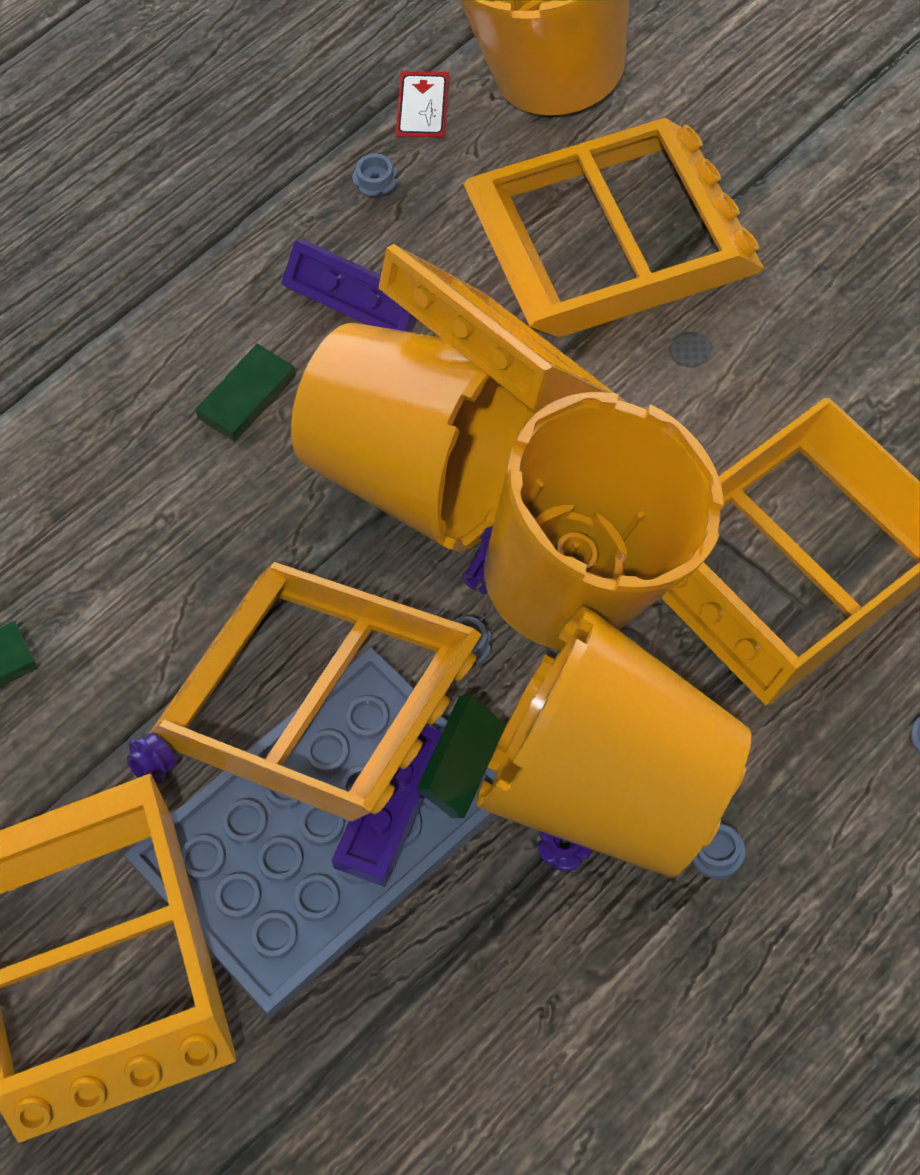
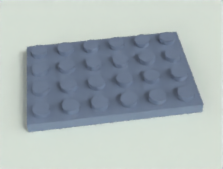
M370 647L345 669L282 766L349 792L414 688ZM298 709L247 752L266 759ZM440 716L432 725L426 723V726L443 731L447 721ZM487 768L480 785L483 781L492 784L496 772ZM226 771L220 773L171 816L207 949L264 1014L271 1019L495 818L496 815L488 813L475 805L477 792L465 818L449 817L425 797L386 887L334 869L331 859L349 820ZM152 838L139 841L124 856L129 864L165 904L169 906Z

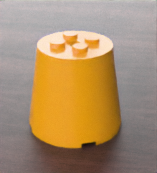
M459 0L499 92L509 103L523 111L539 115H563L583 110L606 97L622 77L626 62L630 0Z
M347 323L336 328L323 340L304 371L292 411L291 439L294 452L303 465L439 545L453 551L462 552L479 544L482 541L480 535L483 530L493 525L512 448L521 430L537 412L529 408L441 337L360 323Z
M608 392L579 393L566 396L546 405L521 430L509 458L485 556L484 578L489 597L498 613L514 630L527 639L546 647L562 649L566 642L558 639L559 633L569 618L581 606L594 611L620 630L699 568L717 543L720 535L718 533L720 510L724 506L723 492L717 471L698 440L676 419L651 404L646 410L630 403L618 401L619 394Z
M581 606L569 618L559 633L558 639L566 643L555 659L546 654L544 655L513 710L487 767L495 771L496 774L492 784L486 781L482 782L477 792L475 805L496 816L673 878L686 869L703 847L706 848L714 839L721 823V817L744 779L746 773L745 764L751 746V730L597 613L585 606Z

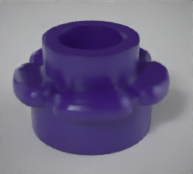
M149 733L142 739L137 738L130 741V754L126 759L133 774L139 778L151 773L155 783H164L167 780L166 774L176 767L175 756L167 743L155 733Z
M540 832V838L542 839V842L538 845L540 857L554 869L560 871L574 870L583 863L584 859L589 858L592 852L591 849L570 842L569 847L563 848L560 846V841L563 839Z

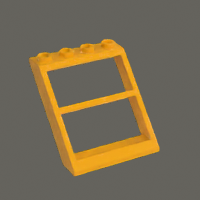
M661 118L468 178L463 183L529 327L560 338L756 275L764 269L756 253L759 249L756 239L747 229L741 226L736 217L740 214L738 206L729 195L722 191L718 184V181L721 180V175L716 167L708 159L704 158L699 149L703 146L702 140L690 126L685 124L681 127L667 118ZM665 149L719 252L651 273L599 170ZM585 174L637 278L561 302L511 197Z
M395 244L386 248L378 289L533 411L538 412L546 405L574 394L587 392L615 393L486 293ZM618 395V401L626 402Z
M830 398L822 399L718 477L721 482L724 506L731 502L849 618L798 657L704 562L692 574L661 597L765 706L776 701L920 587V481ZM798 451L808 458L918 563L863 607L744 493V491Z
M273 562L259 575L149 733H155L160 736L170 749L351 822L369 813L376 815L386 805L394 792L395 787L389 782L398 768L405 769L420 751L423 742L418 739V736L426 723L429 725L435 723L448 706L450 698L445 693L452 681H460L473 666L477 656L471 651L482 634L472 627ZM277 598L354 623L355 625L266 759L187 729ZM371 630L437 652L349 792L282 766Z
M151 773L0 830V894L151 837L169 906L0 969V989L174 923L196 1006L17 1074L14 1072L0 1006V1112L18 1143L236 1062L233 1042L173 818Z

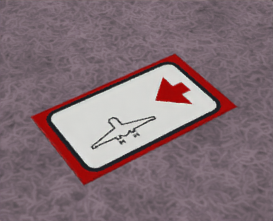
M401 71L395 136L445 137L449 72Z

